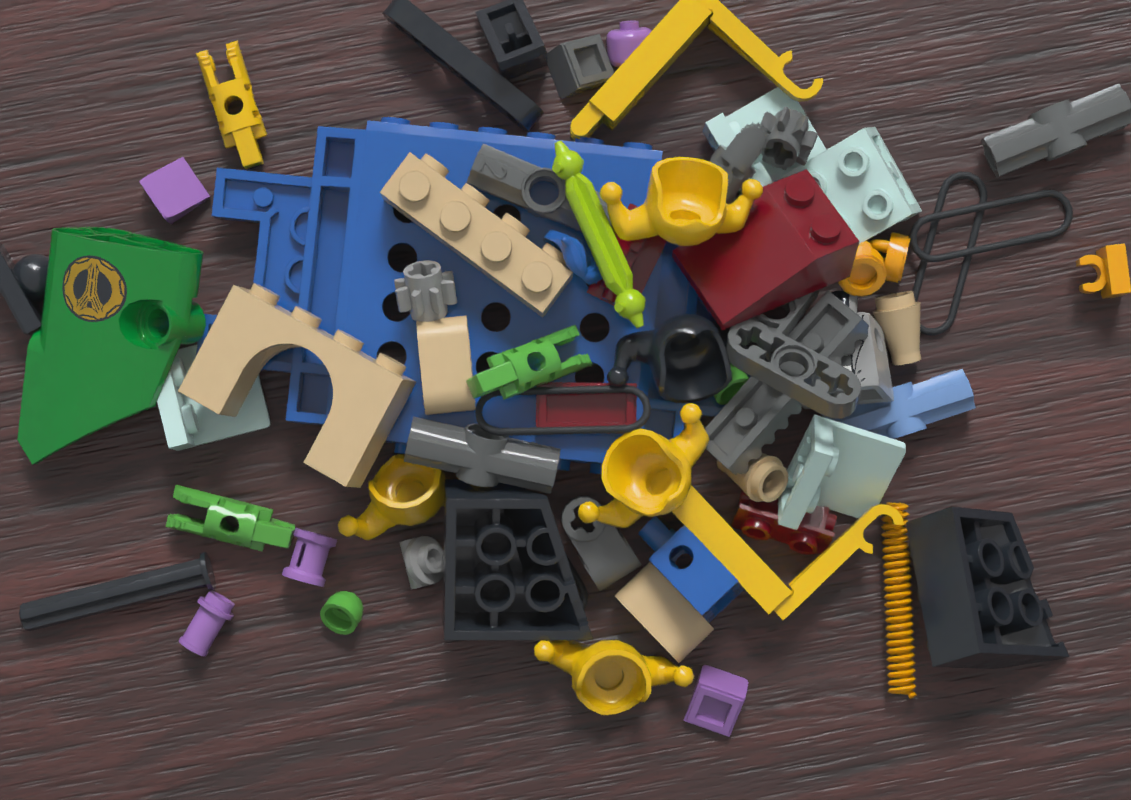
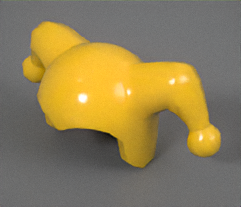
M674 157L661 160L652 167L647 197L643 205L628 210L621 202L622 189L615 182L605 183L600 190V197L607 203L613 231L620 239L631 241L659 235L672 244L693 246L709 240L715 233H732L742 229L748 218L753 201L761 197L763 187L755 179L745 180L741 186L742 194L733 203L727 204L728 173L722 167L698 158Z
M688 403L682 407L680 417L686 423L685 429L672 439L668 440L660 434L645 429H636L617 438L607 450L602 463V482L606 491L615 499L600 507H597L591 501L585 502L578 509V517L584 523L598 521L610 526L626 528L634 524L643 515L649 517L668 514L679 507L687 497L692 484L691 468L701 457L709 442V436L700 421L702 412L699 406Z
M405 454L394 455L380 468L374 479L368 481L371 502L365 512L357 518L350 515L342 517L338 523L339 532L346 537L356 535L364 540H371L398 524L411 526L424 523L435 516L439 509L444 506L445 479L458 478L455 473L404 462Z
M540 640L534 646L536 658L539 661H547L572 676V688L577 699L588 709L601 715L618 714L629 710L640 702H645L651 694V687L666 685L670 682H675L676 685L681 687H687L694 678L690 667H678L665 657L641 655L633 646L619 640H602L592 645H586L575 640Z

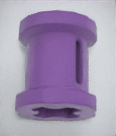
M295 528L293 535L297 538L290 565L283 568L282 575L294 580L324 587L326 580L322 577L329 550L336 546L337 539Z

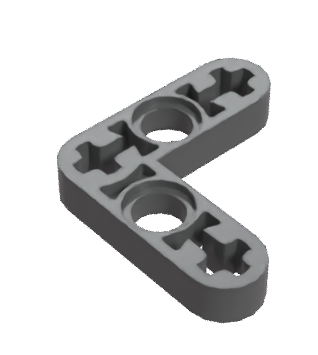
M820 289L781 305L780 307L785 309L788 314L783 319L773 320L762 313L731 327L727 337L726 351L729 362L733 366L826 417L841 419L850 416L855 411L861 392V382L857 375L788 337L817 299ZM750 341L755 342L756 344H758V346H755V345L750 346L749 349H745V348H742V347H741V345H745V346H746L747 344L750 343ZM771 352H774L771 362H766L765 358L769 359ZM794 361L804 366L806 373L798 377H791L783 373L779 366L784 362ZM815 375L821 377L820 380L816 379L815 386H811ZM837 388L845 392V394L840 393L836 397L828 394V392H835Z

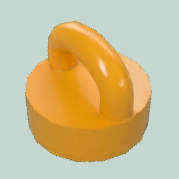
M892 232L890 241L882 239L869 241L873 249L887 253L886 258H883L887 273L885 280L896 283L901 281L910 243L908 235Z
M863 241L858 245L850 277L839 281L841 288L852 296L862 297L871 295L878 291L885 283L887 273L883 257L877 250L872 248L869 242Z

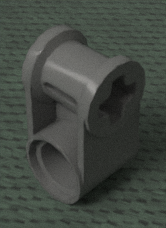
M577 496L565 504L561 512V522L565 532L578 551L579 559L601 592L642 565L619 528L616 529L614 526L598 521L592 522L594 527L589 531H585L582 526L573 528L570 525V522L576 518L573 512L575 507L589 501L593 502L597 507L601 506L595 499L589 496Z

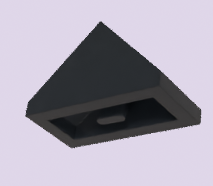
M505 0L475 12L498 72L505 79L511 80L548 65L545 45L523 0Z

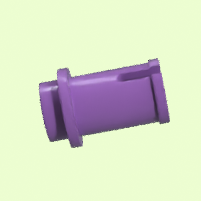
M209 591L206 597H199L198 603L200 607L184 635L179 639L181 645L200 656H207L209 648L225 621H231L234 617L231 611L235 604L215 591Z

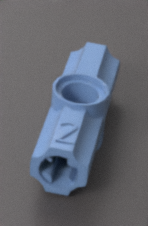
M963 369L929 378L930 380L914 385L912 382L893 387L894 401L858 404L850 416L841 419H833L824 415L822 417L895 439L926 429V424L975 409L976 407L969 380Z

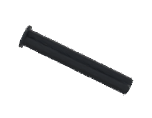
M202 552L199 559L23 603L20 605L19 617L25 631H34L207 587L209 591L216 589L215 576L207 552Z

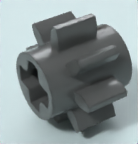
M784 107L775 116L769 112L764 113L760 125L764 124V128L768 129L769 141L766 144L767 146L762 148V161L767 162L773 167L782 168V170L791 167L795 162L804 166L818 137V133L808 131L809 117L796 110L788 109V107Z

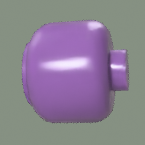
M630 20L620 22V29L608 32L606 38L607 53L611 65L618 69L652 30L647 27H639V21Z

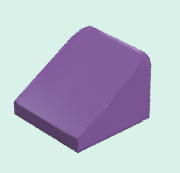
M184 157L156 170L139 181L169 224H173L211 198Z
M703 665L683 721L730 737L745 701L748 680L712 666Z

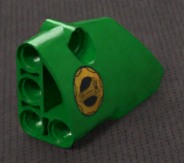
M63 227L52 229L41 328L32 335L27 348L17 438L32 465L40 463L57 451L96 431L155 407L180 345L194 344L201 339L205 331L206 319L203 309L192 300V298H197L199 295L203 251L114 228Z

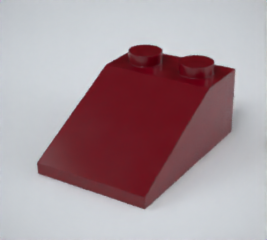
M805 169L765 185L761 197L753 201L748 218L742 229L732 233H715L709 240L698 245L679 246L673 250L672 258L721 330H724L850 277L859 240L809 171Z

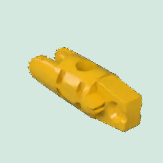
M237 40L226 44V55L236 79L219 84L215 73L216 66L208 50L198 52L196 56L209 98L217 116L225 148L236 146L243 167L249 169L264 164L257 139L266 137L267 133L254 99L252 85ZM234 100H241L243 102L242 111L236 115L229 114V104Z

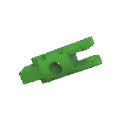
M576 325L566 327L532 340L522 346L488 357L486 360L490 369L466 380L473 399L500 390L503 400L508 399L535 386L557 380L590 367L592 362L588 354H578L561 363L555 348L557 345L563 346L574 341L580 335Z
M175 485L173 498L185 504L208 508L205 521L183 514H170L167 518L166 527L258 551H263L265 544L283 548L290 547L295 524L271 518L273 509ZM226 516L235 517L239 522V526H230L226 521Z

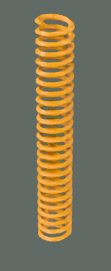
M886 503V505L894 507L901 514L902 518L910 515L906 511H901L909 508L907 504ZM887 515L881 518L883 522H887L881 528L890 531L883 532L881 535L884 538L891 539L882 541L883 545L890 546L883 548L882 551L889 555H884L882 559L891 562L885 563L883 567L894 570H887L883 573L886 577H893L883 581L885 584L892 585L886 586L883 590L892 593L884 596L886 600L895 601L886 602L884 606L887 608H897L885 611L886 615L897 617L886 618V623L896 625H888L885 628L887 631L895 632L888 633L885 637L887 639H898L888 641L886 643L888 647H901L886 651L890 655H900L886 659L888 662L899 663L886 667L888 670L899 671L890 672L887 676L889 678H900L898 680H889L887 684L889 686H903L890 688L888 692L891 694H905L909 698H913L917 695L912 691L916 688V685L910 683L916 679L911 675L916 671L911 667L915 664L911 660L915 654L910 651L915 647L909 643L915 639L912 636H908L914 633L911 628H908L914 624L909 620L913 617L909 613L913 607L907 605L913 600L910 597H906L913 592L906 589L912 586L910 582L906 581L910 580L912 576L907 574V572L911 571V568L905 566L911 560L903 558L908 557L910 552L904 550L909 548V543L904 542L908 541L909 537L904 535L908 533L907 527H902L906 526L908 520L903 519L904 525L892 524L891 518Z

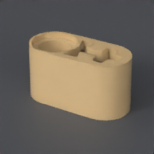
M467 315L446 317L429 322L416 321L425 414L432 415L475 410L476 401L473 399L466 380L473 377Z
M651 562L615 595L624 607L678 663L714 630L707 620L700 615Z

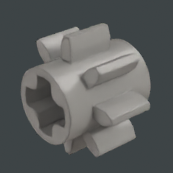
M424 260L414 262L404 269V278L395 279L394 281L398 310L400 313L410 310L411 318L414 321L429 322L442 319L448 313L447 305L457 304L453 272L446 271L442 273L440 264L435 261Z

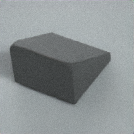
M600 34L561 43L547 53L548 67L558 94L562 99L604 85L614 74Z

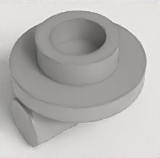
M421 536L399 542L411 590L435 584L442 579L443 549L435 539L429 536Z

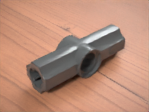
M1118 83L1071 103L1069 99L1058 102L1028 116L1029 119L1024 122L1008 126L981 139L985 158L996 178L1043 159H1046L1048 162L1085 147L1087 145L1086 142L1105 136L1130 125V100L1127 93L1123 91Z
M482 144L472 165L467 184L524 208L535 217L548 218L582 233L566 197L565 180L559 178L550 168L538 167L491 146ZM548 181L558 189V197L550 205H539L530 197V190L537 182ZM596 191L598 198L602 204V207L610 222L607 203L601 199L600 192Z
M413 416L404 462L454 472L458 479L475 486L493 487L497 486L500 482L551 494L561 449L509 438V436L492 435L484 431L478 423L468 424L464 428Z

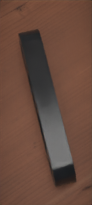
M393 0L382 13L399 31L524 131L529 132L543 116V110L535 102L409 0Z

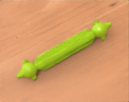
M562 141L554 143L556 157L553 161L552 170L559 178L565 180L566 197L605 285L617 295L614 305L615 311L623 318L629 319L636 328L644 326L643 311L645 309V297L639 291L633 289L632 271L594 186L588 178L581 174L584 160L577 152L569 150Z

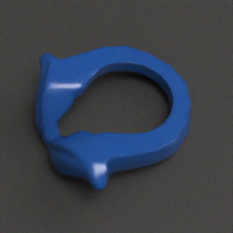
M550 230L545 235L543 241L562 252L564 261L570 271L581 277L585 283L591 285L603 279L594 258L586 256L585 248L578 239L554 230Z

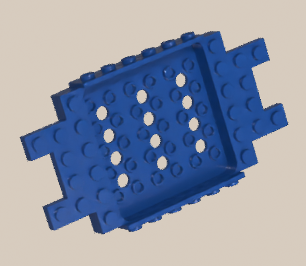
M382 117L381 122L367 120L366 130L318 126L312 177L217 168L212 217L215 219L260 223L253 283L259 284L279 295L280 299L277 305L291 313L295 306H298L322 319L318 328L333 336L337 329L352 335L364 343L361 351L374 359H377L379 349L388 342H396L404 347L407 357L404 364L406 369L403 375L416 381V384L385 442L395 443L394 453L405 454L413 416L464 428L468 424L477 423L475 410L432 415L425 414L416 321L411 318V314L403 321H391L383 312L385 299L395 293V279L404 278L403 272L393 270L388 262L390 250L398 244H407L413 247L417 253V262L424 260L435 261L440 264L442 273L446 271L453 272L457 304L447 305L448 313L444 318L467 315L473 376L477 374L476 363L478 359L485 353L494 352L498 354L566 327L576 325L580 335L568 344L555 346L561 363L575 355L588 354L591 362L597 364L603 370V383H609L607 374L614 365L616 344L623 336L635 332L655 330L669 318L682 314H695L705 317L711 322L715 321L672 258L673 250L679 247V245L668 241L642 292L646 300L643 311L644 326L636 328L629 319L620 316L615 311L613 305L588 294V286L581 277L574 273L572 280L542 318L414 222L403 223L395 217L393 207L383 200L380 191L409 152L420 160L425 153L436 159L449 170L445 178L459 189H462L468 180L472 165L482 144L491 146L538 167L552 169L553 161L556 157L554 143L562 141L569 150L577 152L584 160L581 174L592 182L594 189L600 192L605 183L615 182L622 189V204L628 208L630 203L638 207L644 204L652 167L662 160L663 151L652 150V145L637 142H625L623 147L604 145L603 140L580 137V139H575V142L555 140V135L540 132H528L526 137L507 135V131L504 129L479 127L478 132L458 130V125L444 122H430L429 127L410 125L409 120L396 117ZM548 181L537 182L530 190L532 200L544 206L553 203L559 194L556 186ZM478 190L490 200L485 208L492 213L503 205L515 207L521 215V223L530 230L526 238L542 249L546 244L543 241L545 235L550 230H554L578 239L585 248L586 256L593 258L583 233L548 218L535 217L524 208ZM493 303H500L506 306L511 314L509 325L499 332L489 331L481 321L483 310ZM592 313L604 316L609 323L607 337L599 342L586 340L580 332L581 321L585 316ZM204 314L206 327L203 336L197 341L196 355L217 315ZM304 347L291 348L276 354L261 370L291 373L286 421L323 426L330 412L333 400L332 381L326 366L318 356ZM638 361L632 362L627 369L629 374L627 383H637V388L645 393L651 406L649 419L639 429L653 431L668 440L678 436L684 430L685 424L680 417V411L688 403H674L665 400L659 395L650 366ZM575 372L551 382L576 383ZM515 395L504 400L502 396L493 397L483 406V418L487 424L498 428L536 427V395ZM713 396L701 401L691 402L699 406L702 416L715 417L725 406L718 404ZM481 397L475 398L476 404ZM638 397L636 421L643 414V404ZM623 434L509 436V438L561 449L557 470L570 471L571 462L590 464L589 473L602 474V463L607 450Z

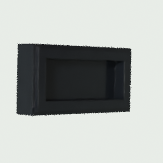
M0 244V292L23 333L32 336L41 328L42 312L36 302L44 300L49 258L42 254H30L14 264L5 246Z

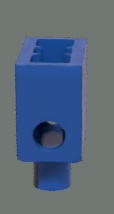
M660 515L652 518L638 533L655 552L649 558V561L708 623L744 591L734 575L685 525L676 532ZM688 553L693 558L691 565L685 569H679L675 565L677 558L682 554Z

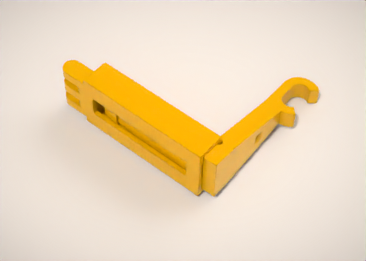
M679 0L572 120L570 135L574 142L575 139H580V137L590 138L602 123L613 131L707 25L708 29L795 101L805 102L813 99L822 87L823 78L814 79L812 86L808 89L799 88L783 72V67L792 62V50L778 57L719 0Z
M692 485L681 505L672 511L734 575L742 587L768 614L774 610L782 620L787 618L858 548L866 553L873 554V544L865 541L863 532L879 515L886 514L891 518L892 524L904 525L901 514L894 507L886 504L872 506L788 583L791 587L790 590Z

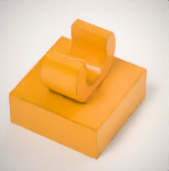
M1125 243L1104 246L1096 251V255H1085L1076 260V267L1091 266L1097 272L1095 282L1080 285V292L1091 294L1101 290L1102 299L1121 297L1131 293Z

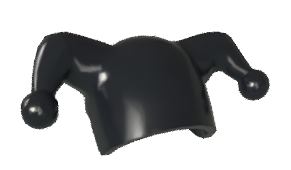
M682 314L669 318L655 330L625 335L616 344L614 365L607 374V380L614 387H623L629 380L628 367L632 362L638 361L650 366L659 395L667 401L691 403L712 397L725 389L732 380L731 366L726 351L727 337L731 327L721 330L716 321L711 322L709 319L695 314ZM750 341L749 344H747L746 346L741 345V347L749 349V347L752 346L753 343L752 341Z

